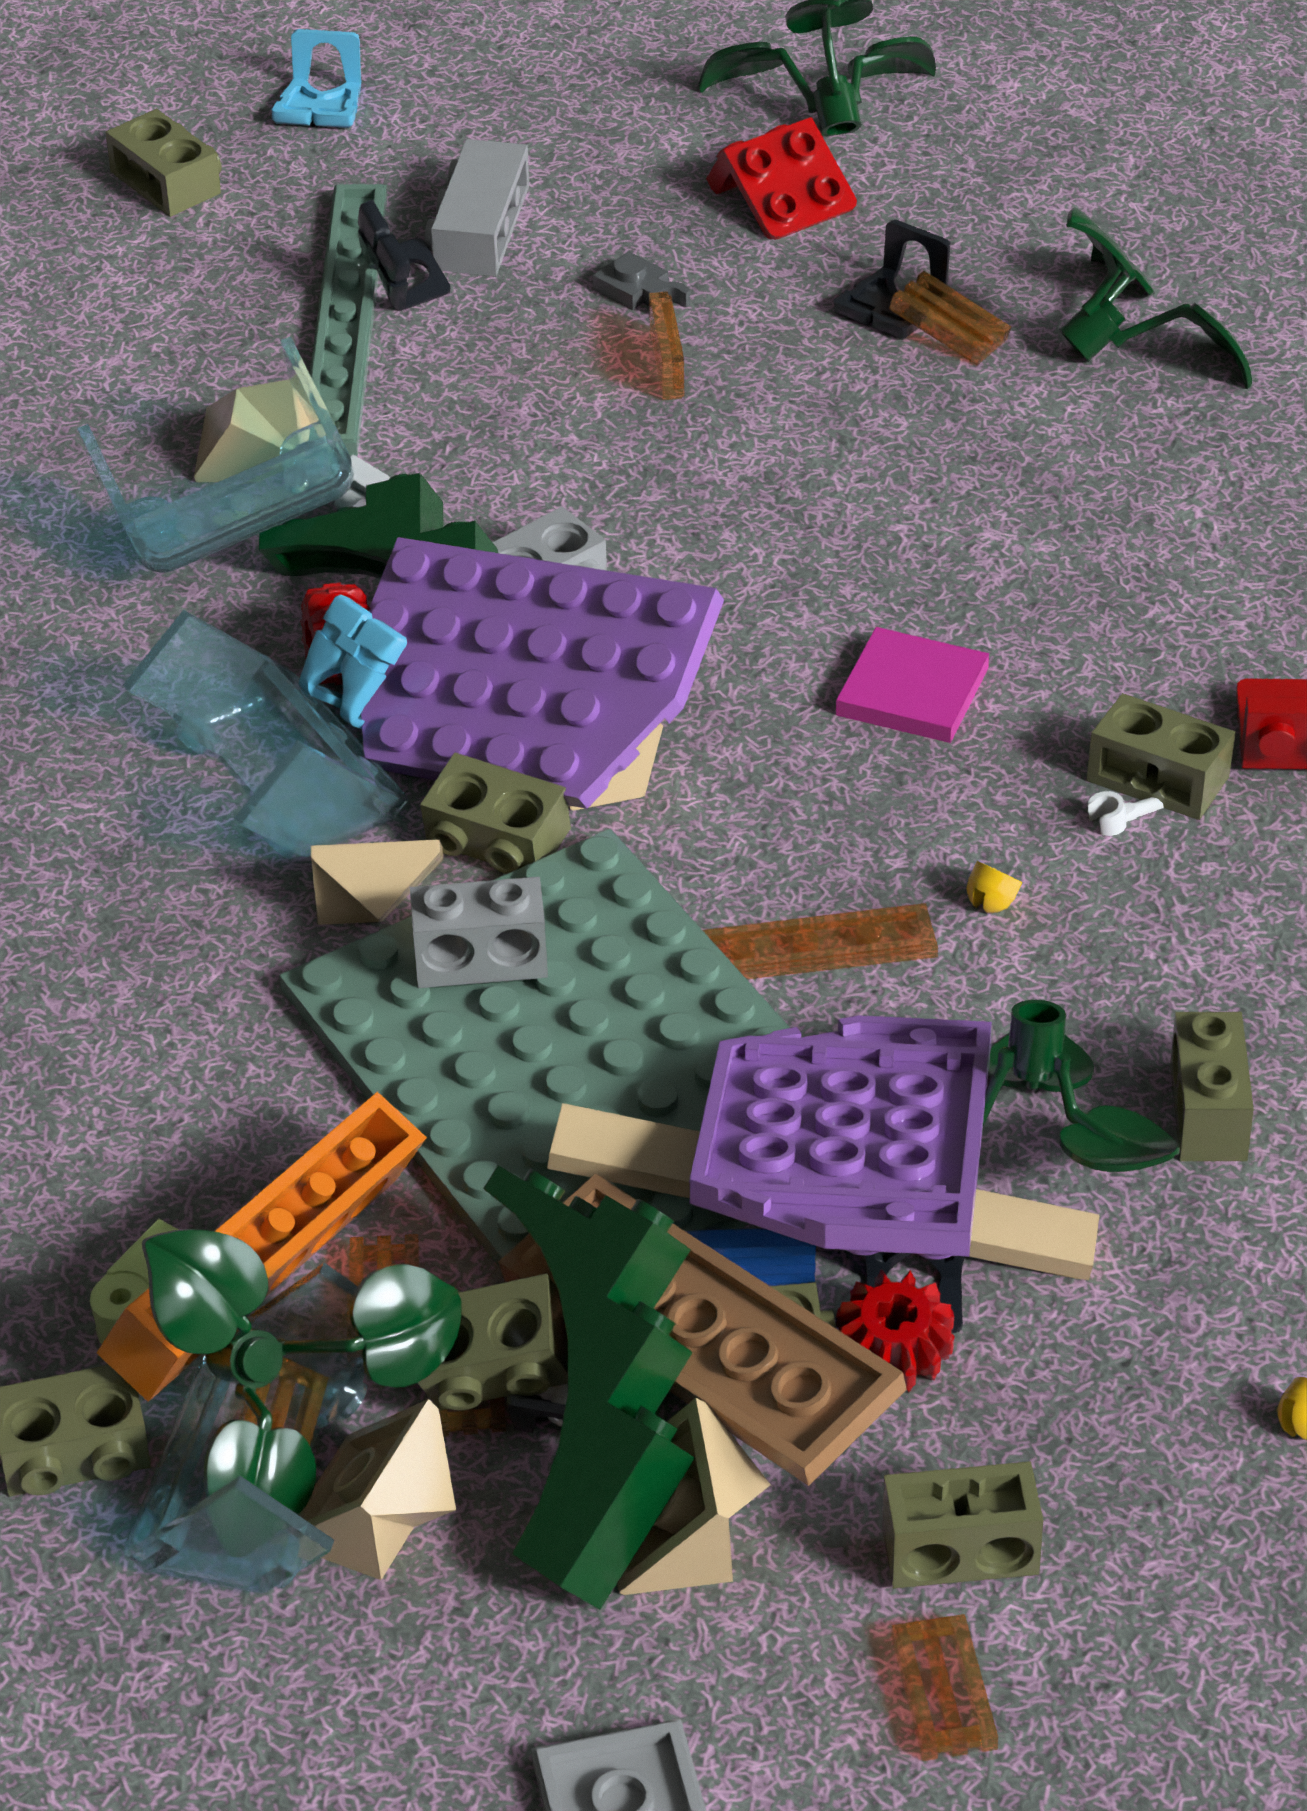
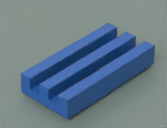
M764 1228L685 1231L769 1286L815 1282V1245Z

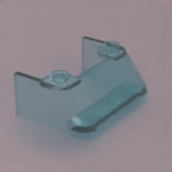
M291 336L280 340L291 385L311 424L287 436L280 447L279 456L171 503L159 497L149 496L126 504L89 425L86 424L77 428L92 470L122 534L137 559L147 569L159 573L177 570L337 500L350 489L354 479L351 457Z
M183 610L125 681L123 686L129 693L167 712L178 724V727L174 730L175 735L190 749L199 754H203L206 749H209L221 755L254 794L234 817L240 825L261 835L274 850L284 857L291 859L295 853L303 857H310L311 846L342 843L388 823L397 816L409 801L406 794L381 766L372 760L364 758V747L323 701L310 696L298 685L300 678L280 663Z
M322 1263L247 1318L251 1322L252 1328L267 1331L276 1339L354 1338L359 1335L351 1324L349 1311L353 1294L358 1286L326 1263ZM363 1349L350 1353H298L284 1355L282 1367L277 1377L268 1385L256 1388V1394L272 1414L271 1429L286 1427L298 1431L304 1436L313 1451L320 1430L337 1417L343 1420L350 1417L360 1406L367 1393L368 1386L363 1382L366 1374L362 1359ZM205 1355L195 1373L124 1546V1555L146 1571L154 1574L259 1594L266 1593L274 1587L282 1589L293 1580L299 1571L328 1554L332 1549L334 1539L241 1476H238L206 1498L203 1477L204 1460L212 1437L219 1427L229 1420L240 1419L257 1425V1418L244 1400L236 1398V1384L221 1380L210 1371Z

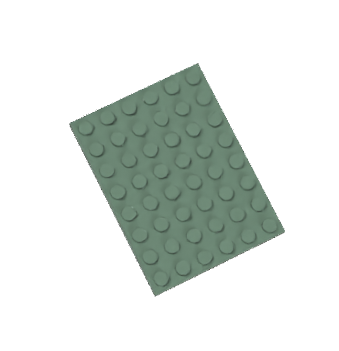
M611 828L494 879L540 877L545 920L547 978L418 988L412 916L279 975L281 991L368 1100L378 1092L427 1137L413 1156V1159L499 1268L498 1262L521 1242L529 1232L513 1212L483 1189L498 1165L521 1179L525 1177L529 1169L536 1171L565 1190L559 1200L562 1203L590 1179V1177L547 1169L549 1153L562 1103L700 1131L719 1042L744 1036H763L773 1031L790 1028ZM610 1182L634 1199H640L671 1218L674 1221L673 1224L684 1231L740 1229L749 1225L747 1222L690 1204V1198Z

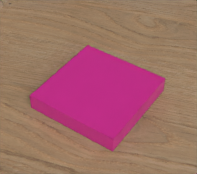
M875 627L836 700V715L951 743L988 670L989 653Z

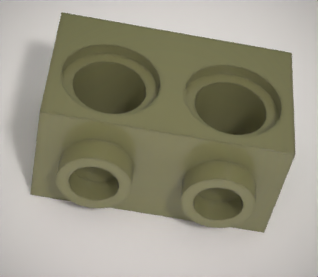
M157 108L105 131L110 172L169 217L221 194L219 174L221 173L222 165L215 149L203 143L188 132L183 125L176 123Z
M1122 693L1091 733L1086 781L1140 800L1151 797L1157 798L1163 803L1164 808L1200 820L1230 776L1235 731Z
M454 752L420 804L426 840H440L444 854L450 856L464 854L486 861L494 869L508 874L549 856L558 850L571 829L568 803L563 796L566 787Z
M1175 1012L1170 1069L1178 1145L1180 1146V1161H1248L1254 1107L1242 1012Z
M546 1273L458 1292L462 1302V1313L454 1345L441 1365L428 1377L418 1382L439 1410H467L478 1406L482 1401L515 1394L535 1396L544 1393L549 1387L568 1384V1337L559 1290L549 1275Z
M109 1365L0 1387V1456L9 1497L25 1493L47 1495L64 1485L98 1478L114 1481L127 1477L133 1471L152 1468L138 1392Z
M1031 1461L884 1475L882 1531L892 1588L1039 1575L1043 1516Z

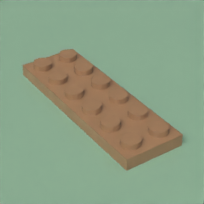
M595 1173L563 1204L569 1206L576 1195L597 1208L604 1196L607 1195L631 1209L636 1199ZM672 1224L667 1233L691 1250L654 1309L676 1323L669 1336L693 1353L669 1392L687 1404L695 1398L706 1402L731 1434L809 1486L907 1390L903 1372L675 1224ZM530 1234L498 1262L503 1278L507 1282L547 1273L556 1285L540 1247Z

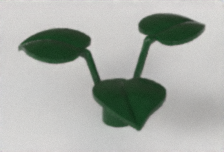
M806 0L791 7L785 16L788 29L793 33L800 34L821 29L829 76L821 78L816 82L817 90L814 93L785 48L772 49L771 44L768 42L739 44L721 49L712 54L704 65L699 80L700 93H702L708 87L719 82L768 71L784 65L806 99L809 113L817 112L821 134L827 137L853 133L861 127L862 124L858 110V104L862 103L859 91L861 78L888 73H921L934 77L936 63L931 46L922 38L911 36L893 38L871 45L867 48L865 55H858L848 63V71L851 75V83H849L845 75L838 74L831 27L846 26L865 19L873 11L872 0Z
M1076 207L1068 212L1066 227L1075 228L1087 235L1093 243L1091 261L1106 264L1108 270L1107 275L1092 297L1059 329L1066 340L1088 362L1109 342H1112L1119 348L1132 337L1182 317L1200 326L1217 345L1234 357L1242 374L1244 387L1246 389L1251 387L1252 375L1250 366L1240 344L1221 322L1195 302L1192 305H1180L1121 331L1119 326L1126 319L1112 302L1129 282L1135 279L1142 285L1150 297L1155 292L1141 270L1129 261L1121 247L1109 235L1103 232L1089 216ZM1122 271V276H1121V277L1118 279V281L1112 286V284L1114 283V281L1116 280V278L1118 277V275H1119L1120 272Z
M1025 1000L1013 1006L1010 1033L990 1049L988 1069L990 1082L985 1092L983 1127L1002 1086H1027L1030 1090L1040 1088L1050 1092H1061L1066 1117L1073 1124L1061 1130L1059 1144L1068 1157L1085 1167L1104 1172H1127L1155 1166L1171 1160L1175 1155H1179L1180 1146L1167 1132L1151 1120L1134 1111L1110 1105L1095 1107L1087 1114L1081 1111L1076 1103L1074 1089L1087 1084L1092 1079L1094 1064L1085 1050L1065 1034V1010L1061 1006L1045 1000Z
M202 1229L173 1230L147 1237L142 1241V1249L148 1269L150 1305L160 1332L177 1349L187 1353L206 1354V1362L210 1371L221 1380L235 1383L236 1398L244 1400L257 1418V1425L240 1419L229 1420L222 1424L212 1437L204 1460V1487L210 1514L223 1540L231 1549L236 1551H245L293 1521L306 1507L315 1486L316 1463L309 1443L296 1430L286 1427L271 1429L272 1414L256 1394V1388L268 1385L277 1377L282 1367L284 1355L298 1353H350L363 1349V1367L367 1377L372 1382L393 1388L406 1387L418 1383L432 1374L445 1360L458 1335L462 1313V1302L458 1290L423 1268L409 1264H391L382 1266L369 1273L362 1279L353 1294L349 1314L351 1324L359 1336L349 1339H276L267 1331L252 1328L251 1322L245 1316L262 1304L268 1292V1277L265 1266L259 1255L248 1244L231 1235Z

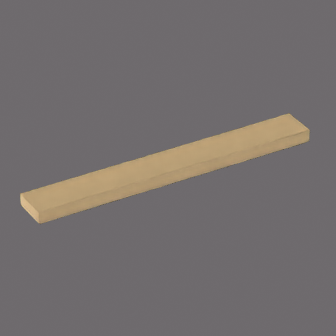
M562 1103L549 1153L547 1169L590 1178L596 1173L609 1182L690 1198V1175L700 1131ZM976 1189L969 1257L1075 1279L1089 1280L1094 1262L1099 1214Z

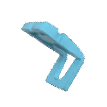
M294 30L291 35L293 79L280 95V101H276L271 109L272 120L276 124L309 126L313 121L316 126L349 128L355 120L361 89L359 35L355 32ZM319 43H329L335 46L340 53L346 83L321 92L312 87L308 82L312 51Z
M338 595L334 597L323 616L326 622L322 630H317L298 685L310 696L340 708V716L343 720L354 727L362 729L365 721L361 719V712L386 678L384 673L390 664L394 665L407 645V639L383 621L373 619L372 613L349 597ZM341 673L343 695L318 684L334 674Z

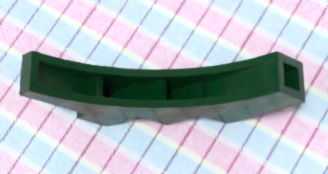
M421 473L412 475L399 474L391 477L389 480L366 485V505L343 507L334 513L308 519H291L285 521L282 525L259 530V551L282 576H302L326 572L361 574L381 579L398 537L498 553L497 547L475 520L470 522H451L443 527V501Z
M498 1165L483 1189L517 1216L540 1247L559 1290L568 1337V1394L558 1449L540 1501L512 1554L559 1587L601 1610L695 1457L670 1442L678 1429L655 1415L658 1407L693 1353L669 1336L676 1323L654 1309L691 1249L667 1233L674 1223L671 1218L640 1199H637L633 1207L629 1209L605 1195L596 1208L575 1195L570 1205L567 1206L559 1201L565 1190L536 1171L529 1169L525 1177L521 1179Z

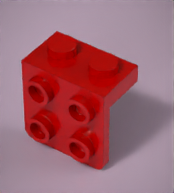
M812 117L791 125H779L764 135L745 142L737 141L726 146L717 154V161L706 178L712 191L716 194L738 186L765 237L772 240L781 239L848 213L857 204L856 196Z
M1245 678L1240 680L1236 688L1242 768L1307 769V679Z

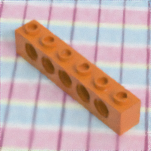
M376 1092L215 1232L231 1235L242 1240L259 1255L268 1277L267 1297L398 1179L427 1137L381 1094ZM149 1288L125 1308L96 1352L148 1402L202 1355L187 1353L177 1349L165 1339L154 1320L150 1305Z

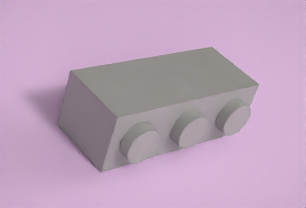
M466 139L459 159L451 160L448 172L447 189L441 188L439 190L436 218L428 219L425 229V243L429 250L433 251V257L442 271L497 276L530 186L527 144Z

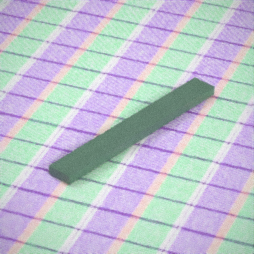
M384 184L334 185L308 387L314 391L316 401L307 456H358L379 275L377 269L369 267L363 256L358 236V214L362 203L373 200L385 219L387 185Z

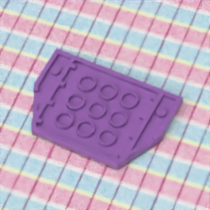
M398 537L371 602L369 612L372 613L373 619L383 621L406 637L407 645L394 665L390 664L384 673L386 678L361 712V719L365 721L362 725L364 758L374 769L437 780L454 752L566 787L563 796L568 806L588 809L608 788L611 778L618 772L625 770L640 755L636 749L639 744L663 719L670 723L684 709L724 599L719 591L713 587Z
M858 1015L838 1019V1031L801 1038L799 1029L793 1027L773 1031L763 1036H744L720 1041L690 1175V1204L824 1249L846 1250L856 1255H872L878 1252L912 1253L928 1259H944L950 1256L969 1257L991 1049L992 1022Z

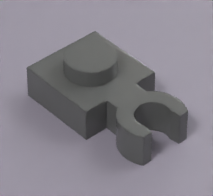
M629 251L592 275L593 290L631 310L644 303L650 306V311L655 317L662 320L672 318L671 302L678 303L683 307L690 305V289L686 285L679 282H669L667 270Z

